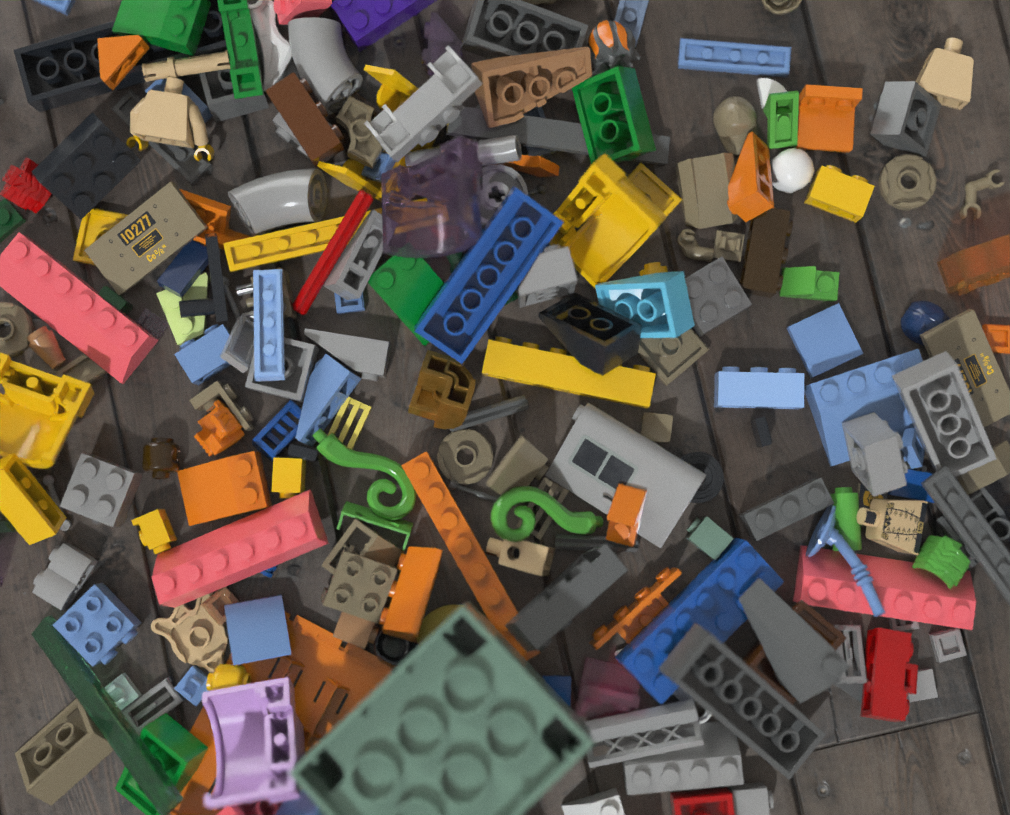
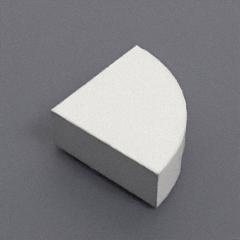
M759 78L757 80L762 108H764L770 93L787 92L780 83L772 79Z

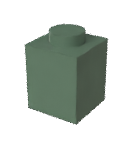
M702 516L701 519L696 517L686 530L689 533L685 537L712 560H716L734 539L707 516Z

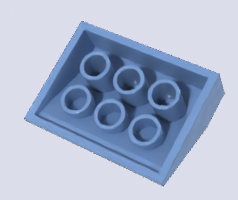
M919 349L804 386V391L830 467L849 461L842 427L843 422L874 412L882 421L886 420L890 429L894 433L897 432L901 439L903 438L904 429L914 428L892 375L923 362Z

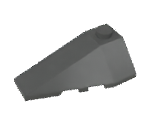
M760 578L738 598L753 630H755L766 657H768L775 671L778 682L799 703L829 688L850 667L814 629Z

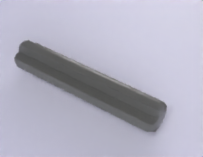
M521 395L468 411L463 424L449 430L454 432L527 410L529 408L525 395Z
M557 534L555 536V548L557 550L588 551L605 543L614 552H637L639 548L638 538L634 547L606 540V536Z

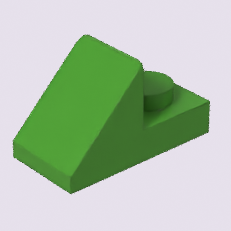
M798 91L770 93L767 98L763 112L768 118L767 145L770 149L797 146Z
M816 266L781 269L783 284L779 291V296L837 301L839 272L816 270Z

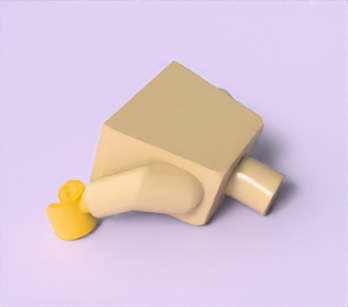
M167 77L164 92L149 90L146 97H143L131 110L130 133L133 136L127 139L126 144L129 148L135 147L136 141L139 143V151L146 149L149 141L193 149L194 145H197L198 149L194 153L197 161L202 159L201 151L207 153L208 161L213 158L214 149L208 144L206 125L199 107L188 96L182 95L184 81Z

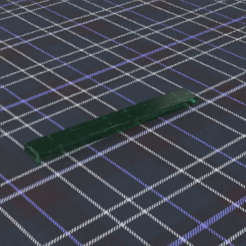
M52 615L45 617L31 635L160 815H169L184 800L183 796L80 653L53 626L57 622Z

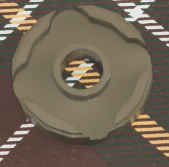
M904 154L896 156L884 166L879 175L878 186L881 196L889 205L899 210L909 211L921 207L930 199L935 192L937 179L934 169L918 155ZM902 176L912 177L914 180V187L912 189H906L902 186Z
M0 302V326L6 322L11 326V333L7 337L2 338L0 336V353L9 355L12 358L22 354L29 348L28 345L30 343L26 338L34 332L35 327L32 317L24 308L14 303Z
M464 428L451 432L443 439L439 446L437 460L439 468L446 478L451 481L456 480L459 484L468 485L477 483L488 474L492 467L493 451L491 444L484 435L475 430ZM462 449H469L473 452V461L468 465L460 464L457 459V455Z

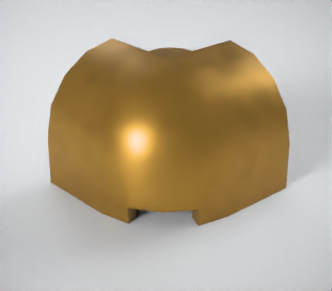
M427 350L408 413L435 421L434 428L454 429L461 426L466 419L475 390V379L464 367V362L461 364L450 356Z

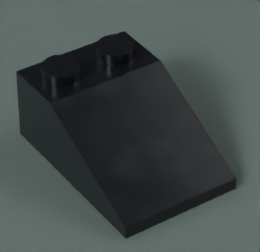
M576 292L539 312V319L581 365L603 376L638 354L642 325Z

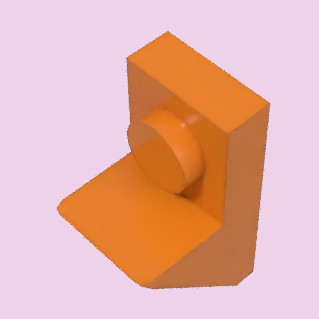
M618 484L607 515L609 526L606 540L634 547L647 494L646 490Z

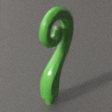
M321 428L312 435L319 443L316 449L329 461L344 467L379 470L389 474L397 481L402 491V498L397 505L392 507L384 506L379 500V494L383 491L388 494H394L397 489L395 484L387 479H379L371 484L367 492V502L374 514L386 520H397L407 516L412 511L416 502L417 492L399 463L377 454L351 450L333 433L327 436Z
M531 486L516 487L503 493L495 502L491 511V523L496 534L510 542H519L528 538L534 530L536 523L535 515L529 507L517 506L514 509V514L522 518L521 526L517 529H511L507 525L508 511L519 502L529 501L539 505L559 526L572 533L593 534L596 528L603 526V518L601 516H595L591 511H569L547 492Z

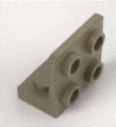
M344 550L340 556L329 588L324 587L320 597L322 604L378 623L397 569Z

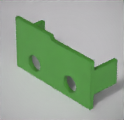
M346 501L341 512L337 530L342 525L344 515L407 534L402 548L405 551L413 526L412 522L403 519L386 520L374 514L370 508Z

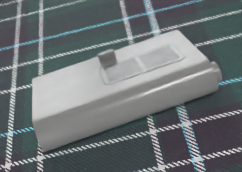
M587 403L586 406L580 405L572 417L576 422L545 476L607 515L619 483L646 490L647 494L638 534L659 548H662L706 477V474L591 403Z

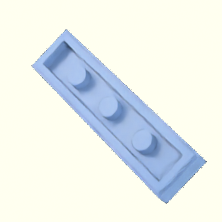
M282 269L253 270L255 381L285 380Z

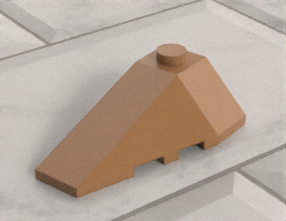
M589 47L497 57L471 63L472 72L483 83L475 93L489 128L520 120L526 112L536 106L540 108L547 103L548 99L560 92L565 93L592 76Z

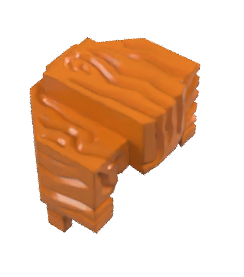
M221 400L215 401L213 403L215 408L198 421L202 430L194 436L199 444L203 445V449H205L209 457L213 454L215 456L238 443L245 435L241 430L243 426L231 409L226 407Z

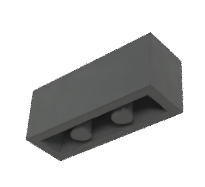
M813 478L738 515L750 540L758 541L834 504L822 478Z

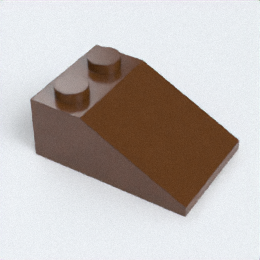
M800 600L792 608L835 651L847 638L803 600ZM758 640L742 661L793 705L796 699L778 682L775 671L762 649L760 640Z

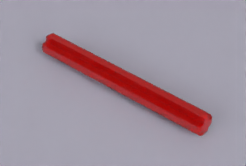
M360 190L292 304L293 310L299 314L305 315L372 204L374 198L367 191Z

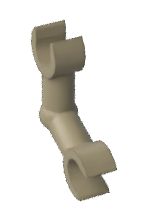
M993 170L987 173L984 178L966 183L965 206L960 209L961 219L967 217L968 208L973 210L974 220L981 216V208L977 204V191L986 188L993 190L1001 187L1005 182L995 184L991 179L992 175L1001 170Z

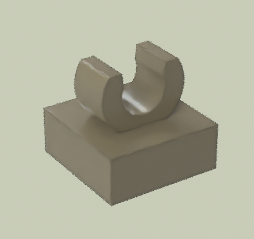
M717 230L715 232L712 260L723 257L726 262L739 264L741 262L745 234Z

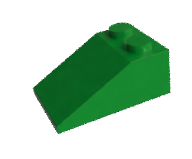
M122 0L112 32L121 36L139 35L148 44L193 57L195 56L211 3L209 0Z
M407 243L371 275L368 284L425 347L430 342L416 333L414 326L438 294L444 282L418 252Z
M165 713L143 727L115 789L145 815H165L199 768L208 747Z

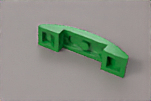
M217 0L231 68L230 75L234 98L242 99L264 95L249 2L248 0Z

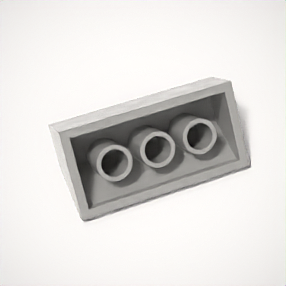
M720 721L705 722L700 724L704 745L622 761L624 787L627 795L744 784L741 753L737 736ZM695 728L682 729L678 735L682 738L696 736ZM656 734L651 738L650 742L654 744L663 743L667 736ZM634 739L627 740L621 747L626 750L634 749L639 742Z

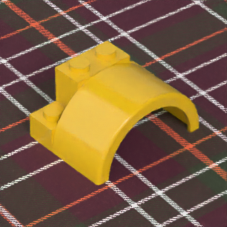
M604 154L591 165L579 180V184L553 213V215L563 221V224L549 244L551 246L561 245V248L569 247L574 268L595 288L596 284L607 282L663 223L666 215ZM584 222H586L578 231L575 230V227L579 228Z
M0 353V384H2L5 390L4 395L0 393V458L15 453L27 467L49 468L54 464L77 417H83L94 395L93 388L89 383L66 375L60 378L12 361L9 355Z

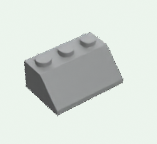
M553 245L545 248L544 253L539 254L519 289V308L574 293L577 277L569 247L561 248V245Z

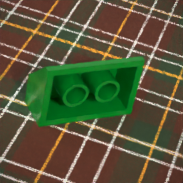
M617 66L591 77L572 88L591 164L604 154L614 163H618L656 151L635 68Z

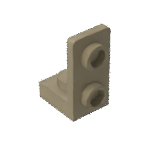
M216 381L189 400L196 410H206V412H209L215 408L213 403L223 398L243 428L247 431L254 429L251 423L254 420L253 416L245 406L240 408L235 401L238 395L229 383L224 385L222 382Z

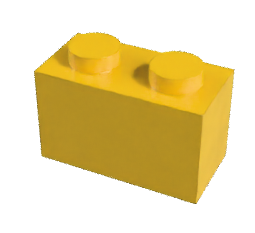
M832 165L821 166L814 175L804 203L856 223L863 217L875 186L869 184L868 180L864 177L857 175L851 177L843 174L842 170Z

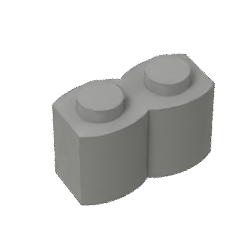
M63 543L61 546L57 545L49 556L51 562L48 568L41 570L35 577L33 582L35 587L32 593L60 610H68L78 596L83 584L93 572L98 560L70 543Z

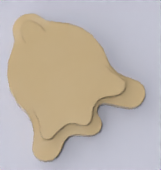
M214 592L197 598L194 609H190L185 603L174 608L169 618H157L151 623L152 631L168 639L174 653L181 661L203 667L211 673H214L217 665L225 663L224 654L229 639L226 624L224 623L219 626L201 605Z

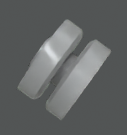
M501 164L488 165L478 170L472 176L466 189L467 209L472 221L483 230L513 186L528 196L527 185L522 176L513 168ZM500 197L501 202L496 203V200L493 198Z

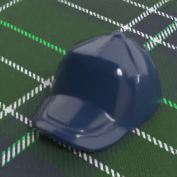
M925 300L911 303L901 318V328L909 339L924 346L920 334L950 318L937 304Z

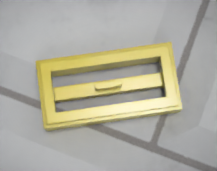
M348 397L340 407L327 436L331 433L336 434L349 404H352L354 406L338 438L343 443L359 408L363 409L364 411L347 445L349 449L353 450L372 407Z

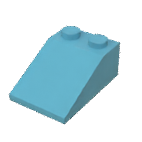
M684 271L659 272L595 285L600 305L642 325L640 338H677L695 326Z

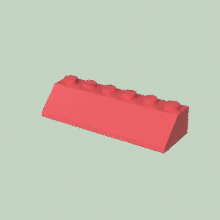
M20 232L1 253L0 287L121 384L126 382L159 341L129 316L101 297L95 289L36 242Z
M312 491L303 492L157 554L152 580L159 604L176 608L329 544Z
M800 545L793 602L798 603L800 600H803L811 606L874 615L861 586L858 587L856 585L858 580H854L855 574H851V566L839 551L821 548L812 557H807L806 550L808 546ZM856 554L863 565L868 566L866 571H870L869 577L874 579L872 584L885 610V613L880 616L973 630L976 598L970 571H966L957 586L953 585L952 589H949L946 583L932 572L921 568H912L914 562Z

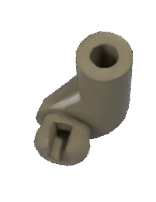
M691 229L682 230L678 236V245L684 255L689 259L712 262L714 249L699 246L694 237L695 233Z

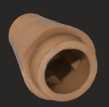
M43 326L26 338L30 343L28 346L51 369L58 367L66 361L53 330L49 331L46 326Z

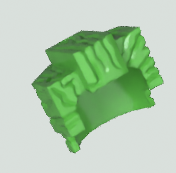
M929 535L926 542L920 548L919 555H916L912 568H921L932 572L941 578L949 589H952L953 585L957 586L968 570L970 560L960 551L962 544L946 535L944 537Z

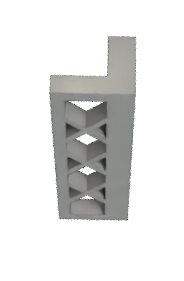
M694 699L585 722L591 729V736L594 738V745L587 750L590 768L704 745ZM695 728L696 736L682 738L678 735L682 729ZM656 734L667 736L663 743L654 744L650 742L651 738ZM634 739L639 742L634 749L626 750L621 747L627 740ZM606 745L610 748L605 755L594 757L593 747Z

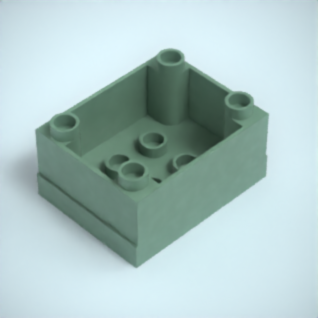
M469 600L289 772V775L326 815H521L594 745V738L591 736V729Z

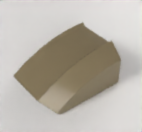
M733 153L690 158L677 163L675 172L686 225L702 229L730 224L739 217L734 215L727 205L729 200L728 185L735 169Z

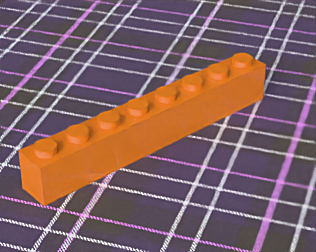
M426 451L401 465L490 623L526 661L540 653L538 650L526 652L505 627L519 612L429 453Z

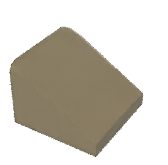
M643 412L641 435L652 442L669 444L673 415Z

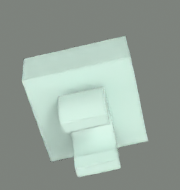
M122 673L99 691L116 714L142 695L126 673Z

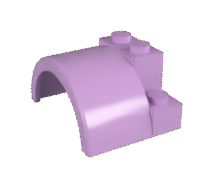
M289 677L204 692L202 694V703L211 722L217 760L215 789L211 796L209 794L204 795V805L207 808L216 809L266 799L270 803L300 799V786L289 775V772L305 757L304 726L295 713L294 685Z

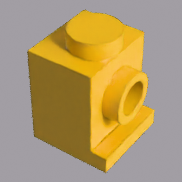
M157 509L131 520L133 526L139 525L141 528L139 530V537L143 545L148 546L149 550L153 549L155 555L170 549L169 543L177 540L165 509Z

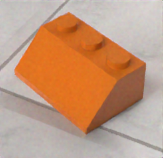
M409 546L407 554L401 553L397 565V570H400L401 573L398 581H393L388 597L392 598L390 608L384 607L379 624L384 625V634L414 643L417 642L441 564L443 550Z

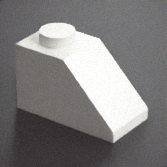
M616 788L562 804L564 815H625Z

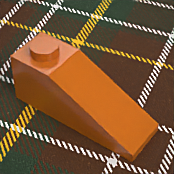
M753 131L747 134L728 185V208L734 215H738L745 222L774 207L769 147Z

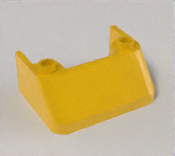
M365 65L364 71L382 84L376 98L377 105L381 111L384 110L382 106L386 104L394 112L418 90L415 85L396 70ZM435 139L424 146L418 143L410 151L431 148ZM405 156L398 162H395L385 184L362 176L361 173L365 165L353 159L347 160L342 167L321 161L317 165L343 184L357 191H367L373 198L388 205L404 203L418 177L409 176L406 169Z

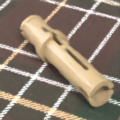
M227 50L180 59L167 57V61L142 64L143 75H146L144 77L146 82L166 79L167 77L178 79L179 76L231 69Z

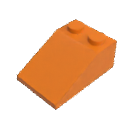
M252 451L230 456L177 472L189 526L272 506L261 452Z

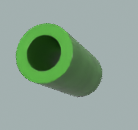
M852 487L835 488V494H830L834 502L832 505L835 506L836 511L834 528L839 530L838 533L844 537L852 550H862L861 525L858 524L856 519L859 511L858 492L852 493ZM832 544L833 551H839L834 544Z

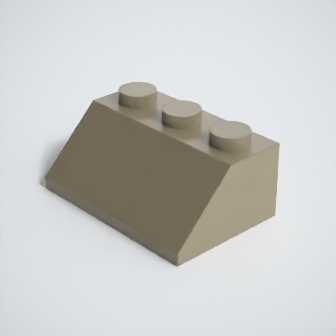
M79 696L15 753L27 793L52 806L117 746L110 728L84 698Z

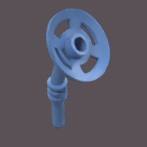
M830 505L823 513L812 534L806 550V556L812 557L826 543L829 545L834 544L851 566L852 570L850 572L852 575L855 574L853 578L855 581L858 580L856 585L858 587L861 586L874 617L880 616L885 613V610L872 584L874 579L869 577L870 571H866L868 566L863 565L844 537L838 533L839 530L834 528L836 511L835 506Z

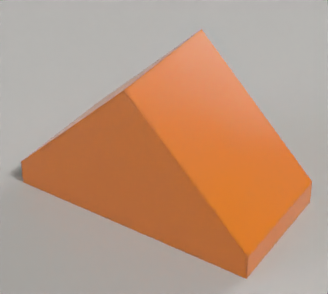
M139 35L97 38L100 79L110 89L114 90L150 47Z

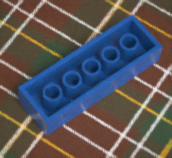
M513 186L414 326L415 332L463 364L531 269L539 254L543 252L561 227L563 221Z
M734 538L716 560H712L615 658L651 697L662 705L679 686L658 668L695 623L723 644L748 619L738 598L758 578L774 592L784 581L746 540Z

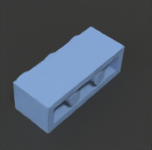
M722 367V371L715 373L714 407L804 408V373H796V368H779V373H768V368L752 367L750 372H739V367Z

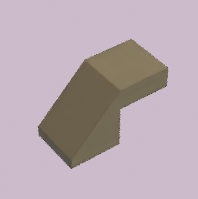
M1007 440L992 447L997 459L956 477L967 495L1010 473V445Z

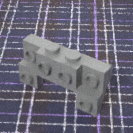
M449 45L445 48L447 51L433 64L431 62L427 64L435 74L398 109L392 112L384 104L382 106L384 110L370 123L368 121L364 123L379 141L380 145L396 162L401 160L418 143L424 146L426 143L433 141L446 124L458 118L460 112L465 108L462 103L483 84Z

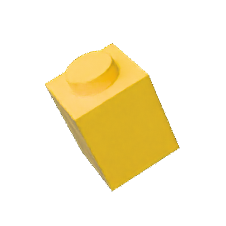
M273 458L272 492H280L279 498H292L297 493L305 491L306 459Z

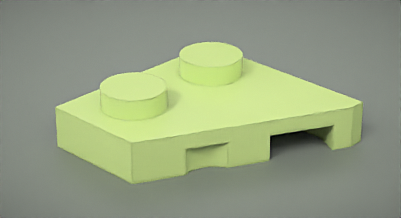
M208 273L201 274L183 298L168 290L156 293L179 346L191 339L195 340L204 336L203 332L207 328L206 315L181 318L179 301L207 298L208 283H210Z

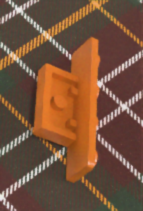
M179 189L208 227L193 240L206 245L205 234L216 233L219 249L225 250L223 243L251 237L229 229L231 206Z
M666 567L655 577L657 581L650 588L647 586L643 587L635 594L634 598L636 600L629 607L624 605L614 613V620L608 626L603 624L592 633L593 639L589 644L598 650L616 633L629 644L669 604L660 593L682 574L680 569L675 567L669 569Z

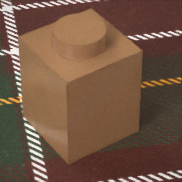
M342 612L333 637L365 649L369 643L374 644L380 628L376 627L375 622Z

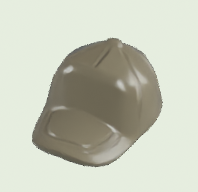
M738 96L729 97L717 106L713 119L723 146L729 153L740 155L747 134L753 131L757 135L755 109L747 99Z

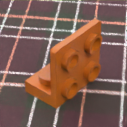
M805 85L799 94L798 140L796 148L851 152L853 150L855 107L862 100L863 88Z

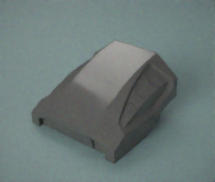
M984 487L970 496V499L1005 545L1010 541V522ZM943 515L936 521L945 534L962 544L960 551L970 560L969 568L971 569L977 565V560Z

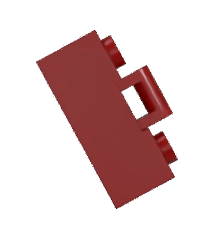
M884 628L867 630L865 653L867 683L863 684L861 717L890 722L906 720L910 708L907 694H917L918 665L908 663L914 650L911 633Z

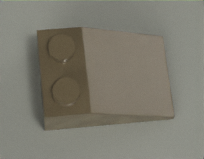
M521 436L486 484L500 495L516 487L529 486L534 478L539 481L549 467L545 465L548 458Z

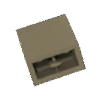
M355 519L321 566L334 575L342 551L346 550L394 567L401 553L405 551L364 521Z

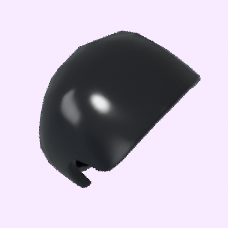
M383 629L378 632L374 641V651L381 663L391 668L399 667L419 648L418 642L414 643L384 634Z

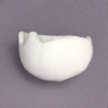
M790 148L782 151L770 163L772 184L777 190L785 193H793L804 188L811 182L815 172L812 159L801 149Z

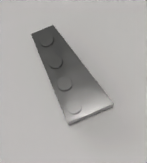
M606 543L583 552L516 614L505 627L526 652L534 650L540 652L553 641L551 637L554 634L564 631L573 622L572 619L578 613L584 612L594 599L604 593L628 570Z

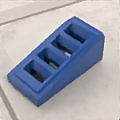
M290 400L253 438L252 445L273 462V458H278L296 438L298 425L286 414L290 412L300 420L302 409ZM281 420L292 429L290 433L279 424ZM273 429L284 437L282 442L271 433ZM265 438L276 446L274 450L263 441Z

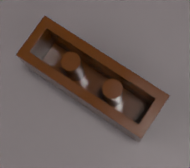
M293 72L265 90L316 168L319 161L326 162L344 150L340 142L344 139L342 133L335 124L330 127L325 119L329 114L320 101L314 103L310 97L313 90L304 77L299 80Z

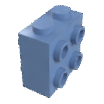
M104 583L94 584L53 626L93 667L101 663L104 665L109 663L118 654L115 649L122 642L125 645L128 644L138 634L136 628L142 622Z

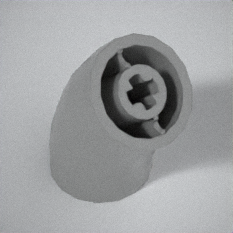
M317 17L297 18L289 21V43L297 72L301 79L303 77L306 79L313 90L310 96L314 102L320 101L327 113L331 115L342 109L348 97L354 91L358 92L363 80L362 75L354 67L346 53L342 39L341 24L335 20Z
M318 168L297 169L254 179L228 191V196L243 225L254 237L286 226L320 222L327 206V185L325 176Z

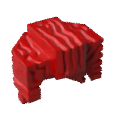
M26 157L20 168L11 165L10 169L7 170L2 178L6 184L0 195L25 210L29 209L37 213L46 204L52 193L40 184L32 173L39 164Z

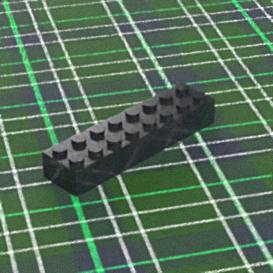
M209 0L211 6L195 56L227 50L222 17L217 0ZM115 21L14 49L27 101L39 113L146 82L144 79L146 75H143L142 70L143 63L167 61V57L180 59L192 56L146 43L150 47L149 50L116 88L112 90L100 79L97 38L121 36L112 32Z

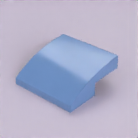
M282 594L224 605L233 665L291 655Z

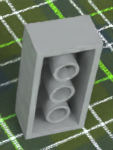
M947 351L892 375L935 472L943 466H947L954 477H957L997 459L960 370Z

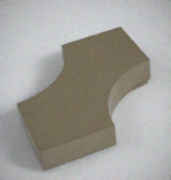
M349 96L338 113L336 122L343 126L349 134L351 143L348 149V157L373 169L384 151L379 141L364 124L366 121L371 122L374 108Z

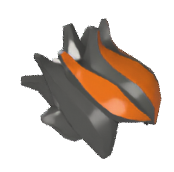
M604 20L591 31L587 47L590 48L591 62L595 67L592 77L617 66L631 68L633 67V61L640 60L641 56L635 48L636 41L631 29L624 28L616 21Z

